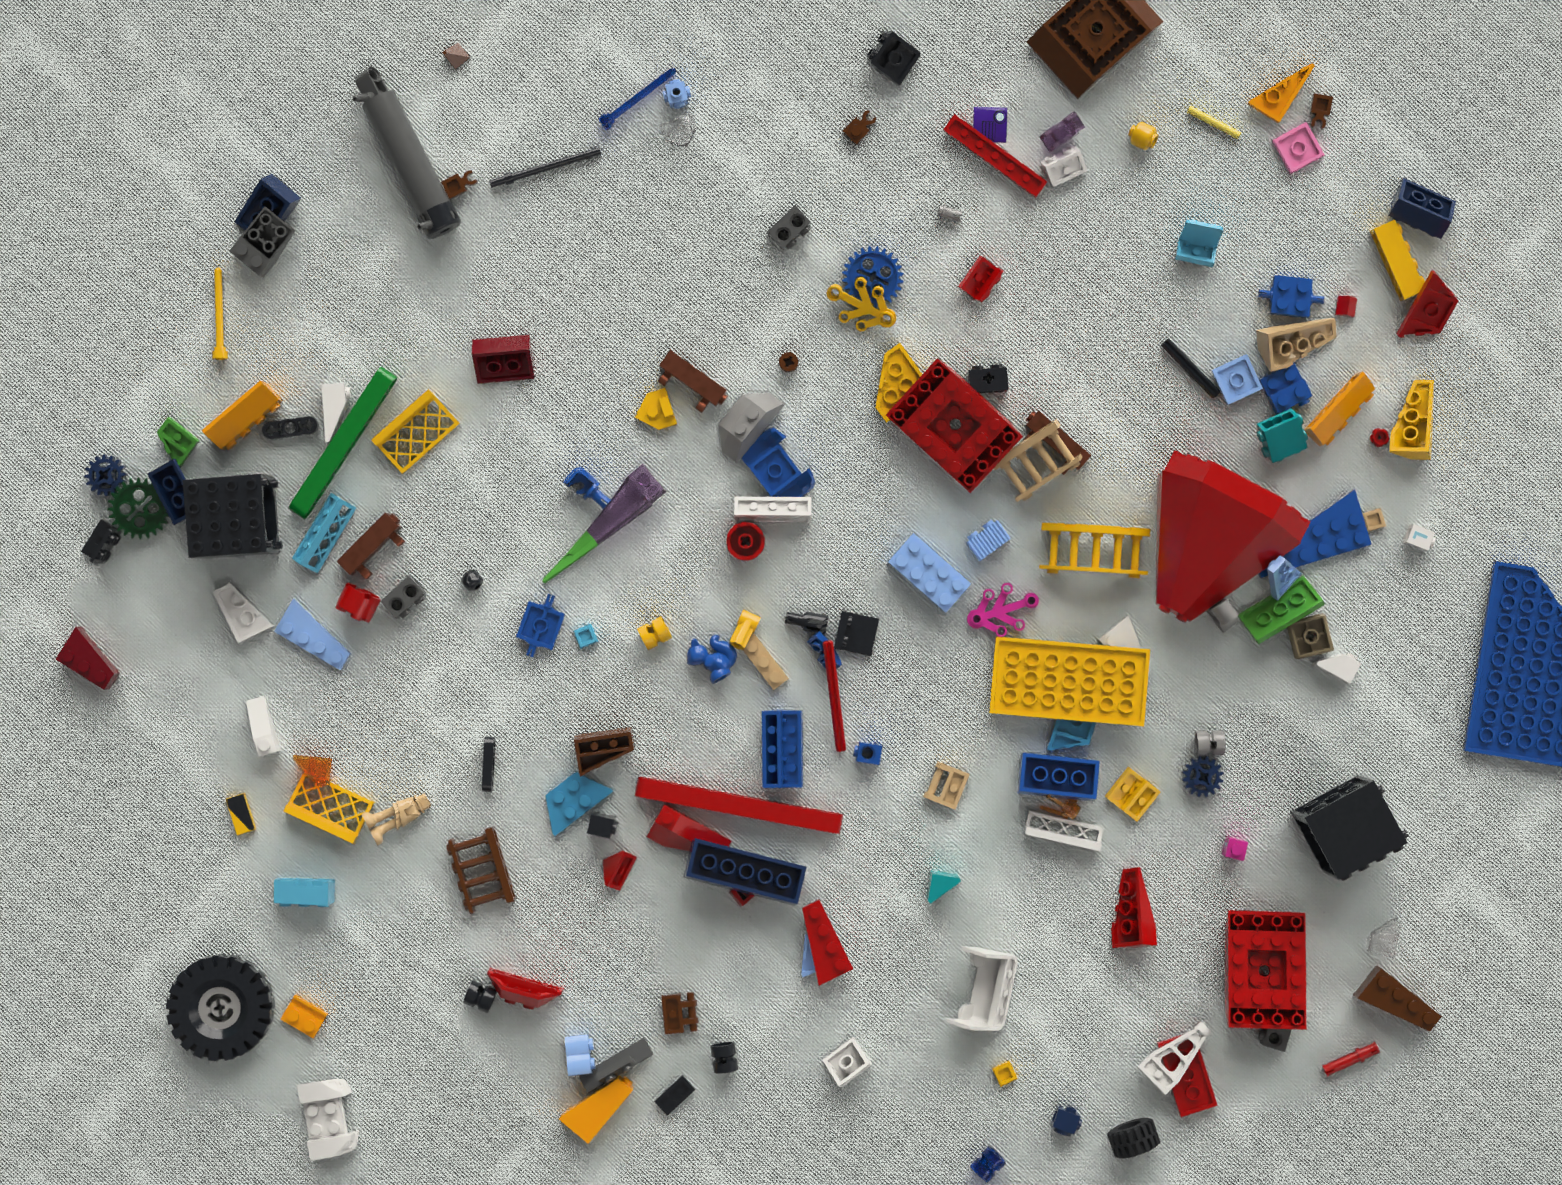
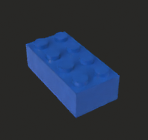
M1022 753L1020 755L1017 793L1095 801L1097 799L1100 761Z

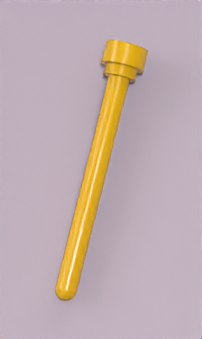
M216 268L214 270L216 347L212 351V359L227 360L228 351L224 347L222 270Z

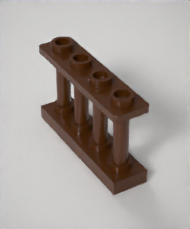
M494 826L486 828L483 836L457 844L454 838L448 840L449 844L446 845L447 851L454 860L452 868L454 873H458L460 881H457L459 891L464 893L465 899L463 904L466 911L469 910V913L473 914L476 912L475 906L500 898L506 899V903L516 900ZM483 843L489 844L491 849L489 854L461 862L458 851ZM490 861L495 863L497 870H494V873L466 880L464 869ZM494 880L500 881L502 886L500 891L472 899L470 887Z

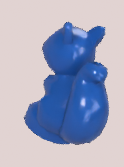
M713 635L710 638V646L716 653L709 654L707 649L700 645L697 639L693 638L691 647L687 652V664L691 666L704 664V668L711 672L710 681L712 684L731 674L730 668L737 659L736 649L727 641H719V635Z

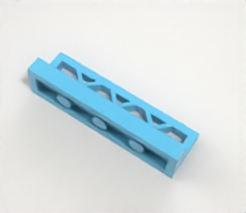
M330 493L292 559L318 573L356 507ZM343 505L348 507L349 509L346 514L340 516L339 511ZM337 522L338 528L330 533L329 528L331 524ZM327 539L328 544L326 548L320 549L319 544L321 541ZM318 556L315 566L308 564L312 557Z

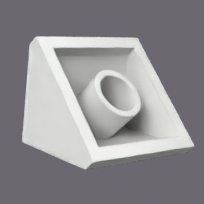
M853 1037L823 1059V1062L840 1088L872 1065L869 1057Z

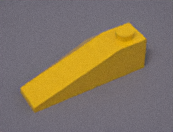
M1434 380L1413 381L1403 409L1398 415L1396 425L1391 431L1390 453L1411 460H1431Z

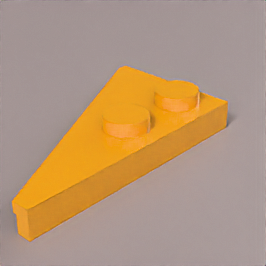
M1312 63L1303 67L1298 72L1251 99L1247 104L1276 123H1279L1315 65Z

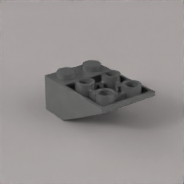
M264 207L229 252L257 275L264 278L280 257L295 230L267 207Z

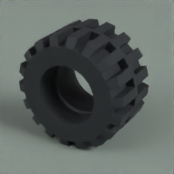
M1138 1118L1122 1123L1107 1133L1115 1158L1124 1159L1141 1155L1154 1149L1161 1142L1154 1121L1151 1118Z

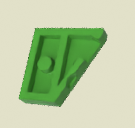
M168 417L157 431L160 440L164 443L167 454H170L171 459H176L180 468L200 442L198 438L171 417Z

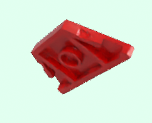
M1431 270L1396 333L1398 337L1402 338L1404 335L1415 334L1416 336L1440 334L1459 300L1435 271Z

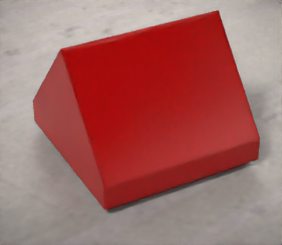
M1338 296L1335 315L1354 318L1357 298Z

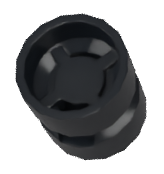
M472 980L463 1003L471 1007L476 1005L478 1010L488 1013L497 991L489 986L483 988V984Z
M720 1042L710 1045L711 1055L715 1058L712 1062L714 1073L721 1074L738 1070L737 1058L734 1057L736 1054L735 1042Z

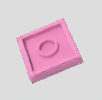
M1307 122L1272 140L1289 174L1325 156Z

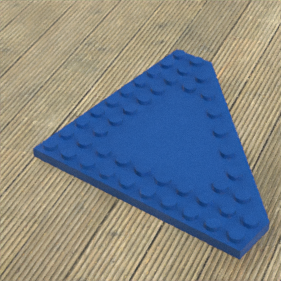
M1494 561L1463 751L1562 767V605L1555 599L1554 594L1539 577L1534 567Z

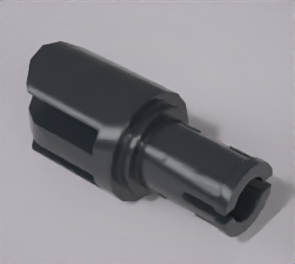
M787 612L785 624L801 626L804 631L815 633L820 631L822 634H826L827 629L825 628L828 624L826 620H828L829 615L806 612L804 615Z

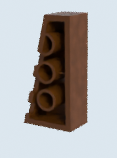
M1377 965L1353 994L1357 999L1429 1032L1442 1017Z

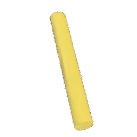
M1192 106L1187 110V113L1236 139L1241 134V132Z

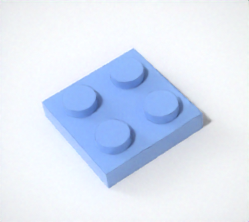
M1247 354L1211 370L1226 405L1263 389Z

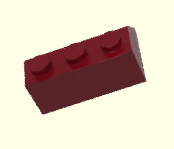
M530 335L472 340V358L477 384L535 379Z

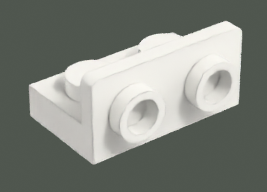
M1068 146L1061 153L1051 154L1041 161V165L1045 168L1052 187L1088 171L1081 151L1076 146Z

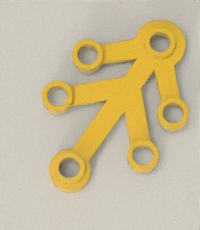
M863 277L857 278L854 283L862 301L843 292L841 286L833 284L828 288L826 295L829 300L837 301L841 299L858 308L852 311H841L838 317L840 322L847 323L850 319L867 314L874 316L875 318L869 320L859 319L857 321L856 329L860 332L879 324L885 328L895 324L896 314L893 310L887 308L883 297L884 289L881 286H876L872 290V296L876 298L879 309L872 306L866 289L867 281ZM862 281L864 286H859L857 282ZM832 289H837L839 294H834ZM875 290H879L881 295H876ZM842 314H846L848 319H843ZM884 315H889L890 320H886ZM859 323H864L865 327L861 328Z

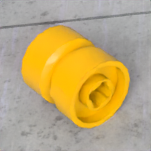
M661 616L654 619L651 625L645 624L637 628L648 650L658 646V642L664 643L672 639L671 633Z

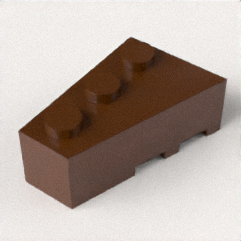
M632 727L575 735L574 745L580 777L633 751L635 743Z

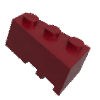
M82 626L74 628L56 657L57 661L103 690L110 689L120 674L106 655L97 647V644L87 635Z

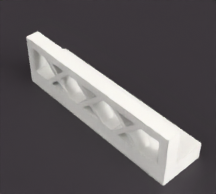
M734 497L735 522L811 523V497Z
M1028 811L1024 834L1101 851L1104 827ZM1032 815L1040 817L1044 824L1037 828L1031 827ZM1054 820L1058 821L1062 826L1056 832L1051 831L1047 825ZM1071 825H1077L1081 832L1076 836H1071L1066 828ZM1090 829L1099 830L1096 841L1089 840L1085 833Z

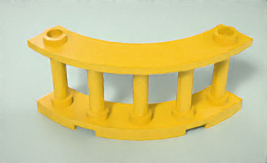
M1042 523L1041 530L1049 531V535H1051L1049 565H1039V569H1047V573L1058 574V570L1128 574V578H1140V575H1148V571L1138 570L1139 551L1142 536L1150 537L1151 529ZM1061 532H1069V536H1071L1069 566H1057L1058 537L1061 535ZM1081 533H1091V537H1093L1091 567H1077L1078 540ZM1103 534H1113V538H1115L1113 569L1099 568L1100 544ZM1125 535L1131 536L1132 540L1131 570L1121 569L1122 539H1124Z

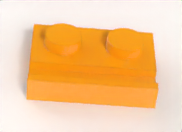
M295 994L280 1020L311 1038H315L329 1013Z

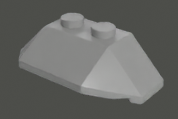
M771 392L742 394L718 423L722 452L735 463H738L785 404Z

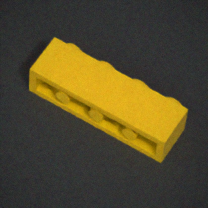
M1393 220L1370 231V234L1400 301H1403L1418 294L1425 280L1422 276H1419L1417 271L1418 264L1409 253L1410 246L1401 235L1403 233L1401 225Z

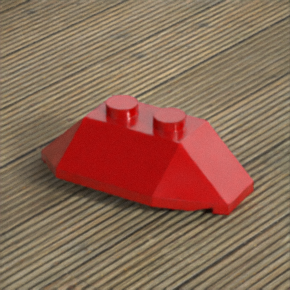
M490 968L487 973L500 998L505 999L504 1002L509 1004L521 1003L524 1008L534 1010V1007L539 1008L557 998L564 990L561 987Z

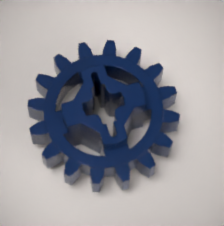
M103 455L102 459L96 456V462L89 461L91 468H85L89 472V474L84 475V478H89L86 485H92V492L98 490L97 495H102L103 492L105 496H110V492L117 493L116 486L123 488L121 486L122 481L127 483L123 479V477L128 476L127 473H123L126 466H120L122 461L119 459L115 461V456H110L109 459L107 455ZM103 463H110L107 467L101 466ZM104 472H108V474H107V476L109 477L108 479H104V478H105ZM105 484H109L112 486L110 488H102V486H105Z
M1197 756V761L1191 758L1192 764L1185 763L1187 771L1183 770L1181 772L1186 775V777L1181 779L1187 782L1184 788H1191L1190 794L1196 791L1197 797H1200L1201 793H1203L1204 797H1208V792L1214 795V789H1220L1218 783L1224 782V780L1220 779L1224 772L1218 771L1221 765H1214L1215 759L1209 762L1208 756H1205L1204 760H1202L1201 756ZM1199 764H1208L1211 767L1203 769ZM1192 769H1193V770H1194V775H1193V777L1190 779V774H1191V771H1192ZM1199 771H1201L1204 774H1207L1204 776L1206 782H1204L1201 779H1198L1201 777ZM1215 774V780L1212 784L1211 779L1212 776ZM1202 784L1206 789H1198L1194 786Z

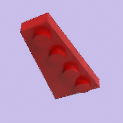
M820 899L802 907L817 980L820 986L852 970L853 966Z

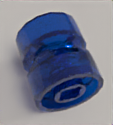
M990 1146L981 1153V1158H976L970 1165L973 1171L986 1183H989L995 1176V1171H1000L1007 1164Z

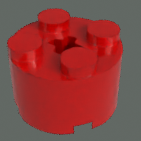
M741 522L729 530L726 544L729 552L735 558L749 561L757 558L762 553L765 546V537L757 525L750 522ZM742 537H744V538L750 537L749 542H750L751 544H750L749 546H748V545H744V547H743V546L741 545V544H742L741 538H742Z
M346 583L335 608L344 613L346 611L351 613L350 617L358 621L363 620L369 623L381 601L380 597L366 589H356L357 585Z

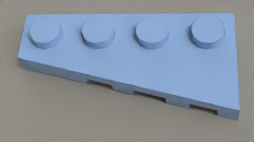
M296 599L291 601L274 631L339 670H342L351 654Z

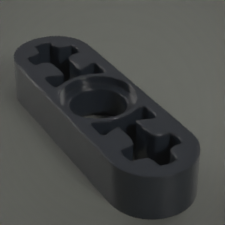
M310 416L271 421L263 425L262 433L268 439L309 435L317 432L319 423ZM308 420L314 423L310 431L308 428H301L302 432H299L300 426L298 421H301V425L308 424ZM290 422L296 426L293 433H287L285 430L286 425ZM279 424H281V431L273 432V436L267 433L271 425L273 428H280Z
M485 736L482 792L493 791L495 737Z

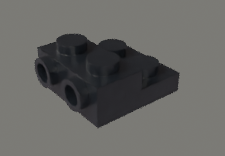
M893 31L882 32L877 39L879 42L877 47L870 49L866 57L868 60L866 63L878 73L885 75L896 85L900 86L921 53Z

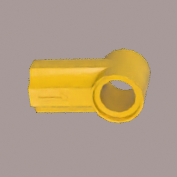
M743 610L729 644L738 650H744L761 617Z

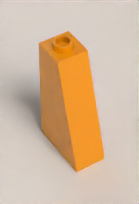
M618 1075L614 1081L606 1083L563 1112L559 1120L589 1144L633 1091V1083L624 1076L622 1078Z

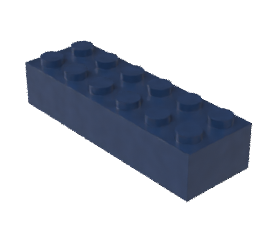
M695 838L691 843L683 878L795 906L799 902L807 867Z

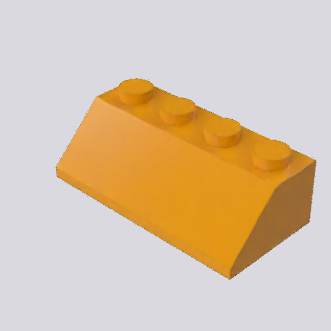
M1363 371L1354 374L1304 429L1306 434L1319 446L1329 445L1335 438L1333 434L1337 430L1341 431L1348 424L1346 420L1350 416L1354 417L1361 410L1359 406L1363 402L1367 403L1374 396L1372 392L1376 388Z
M260 380L201 431L221 450H230L237 444V439L240 437L244 438L251 432L250 428L255 424H261L269 412L273 413L279 409L282 399L268 383Z

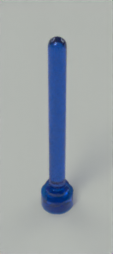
M673 67L668 69L612 113L601 115L598 120L603 127L609 130L613 123H615V119L675 75L676 69Z

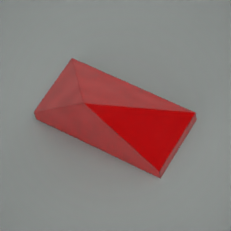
M620 851L602 860L605 885L620 891L637 856Z

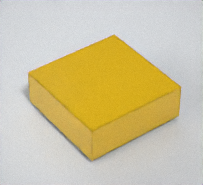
M1010 1061L992 1068L1000 1087L1018 1079Z

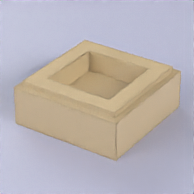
M1381 508L1362 513L1368 532L1386 527Z

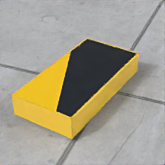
M243 793L227 798L226 802L236 834L240 835L256 830L246 794Z

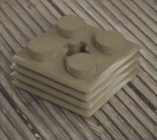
M1325 614L1302 618L1287 627L1295 659L1334 651ZM1308 632L1314 634V637L1311 638V642L1309 639H1306Z

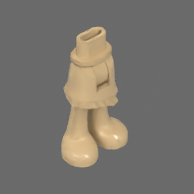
M425 793L418 797L414 795L413 797L396 801V803L392 804V807L375 814L369 812L362 813L377 846L382 844L383 835L395 827L398 831L401 826L404 827L418 818L421 812L423 814L425 813L424 810L431 807ZM394 816V818L390 821H387L379 826H375L378 822L388 817Z

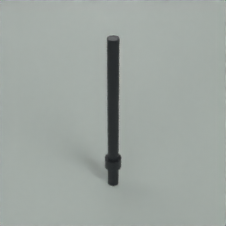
M594 148L512 174L511 172L505 173L502 177L489 180L491 188L502 184L509 185L522 178L601 155L600 148Z

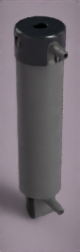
M372 66L368 67L355 78L356 85L361 94L353 96V101L364 102L362 108L418 217L417 219L420 223L417 226L418 229L423 230L428 239L445 235L461 224V219L449 200L395 91H388L378 70Z

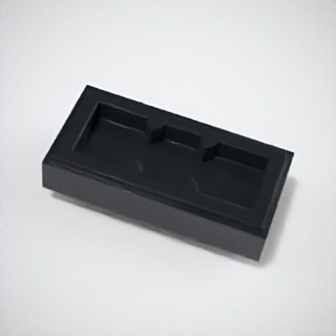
M682 1075L654 1102L668 1116L696 1088Z

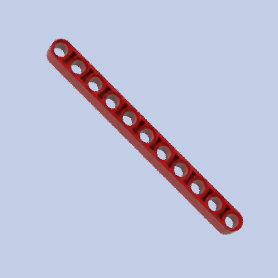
M646 777L637 778L634 795L646 799L840 834L843 814Z

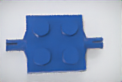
M1274 275L1271 290L1259 289L1258 298H1269L1271 304L1270 314L1309 318L1312 303L1324 304V296L1313 295V279Z
M548 594L545 604L528 602L516 635L517 638L523 639L530 644L526 653L527 656L534 658L537 647L553 650L565 617L564 613L556 611L552 607L556 597L554 595Z

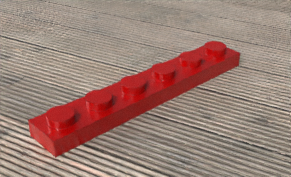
M954 114L943 129L945 133L1034 198L1038 196L1046 185L1047 181L957 115Z

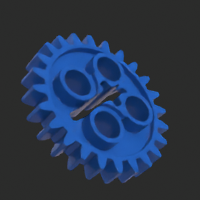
M869 246L868 252L861 248L860 255L854 252L855 259L848 258L851 264H844L848 271H842V274L847 276V278L842 279V282L848 284L843 289L850 290L849 295H853L862 301L854 283L859 277L865 278L869 298L874 307L877 308L878 304L876 298L872 296V288L876 285L881 286L884 289V300L892 303L890 297L897 298L895 290L901 291V288L897 285L903 284L904 281L899 279V277L903 276L904 273L898 272L902 265L896 266L898 258L892 260V252L886 255L885 248L882 252H879L878 246L875 251H872L871 246ZM866 260H870L873 263V267L869 270L865 269L862 265ZM888 268L891 275L883 277L880 274V270ZM857 270H861L868 275L875 273L877 279L886 281L889 284L884 285L877 280L870 282V277L857 273Z

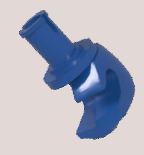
M583 467L573 469L563 481L567 487L583 483L584 488L576 491V494H585L583 496L584 500L592 498L602 509L607 505L601 499L607 504L611 501L599 490L598 486L600 483Z

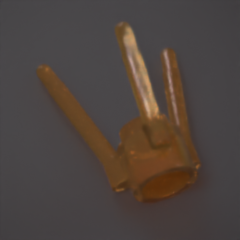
M1046 795V798L1061 806V811L1040 806L1042 810L1060 815L1065 819L1069 817L1072 820L1076 818L1081 809V806L1076 804L1077 800L1068 799L1069 802L1066 800L1062 803L1050 795Z

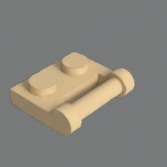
M937 761L934 776L928 791H925L923 797L956 810L970 774ZM945 770L949 774L938 797L934 794Z

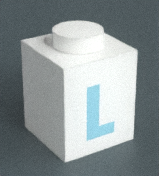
M1411 524L1408 527L1403 543L1423 551H1428L1435 543V532Z

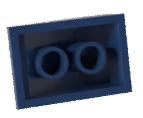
M270 174L260 179L234 222L243 230H246L264 207H267L285 222L301 197L273 174Z

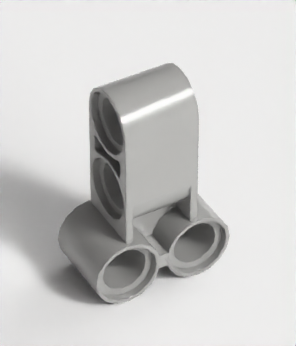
M1222 599L1206 610L1223 633L1239 622L1237 618L1239 614L1228 599Z

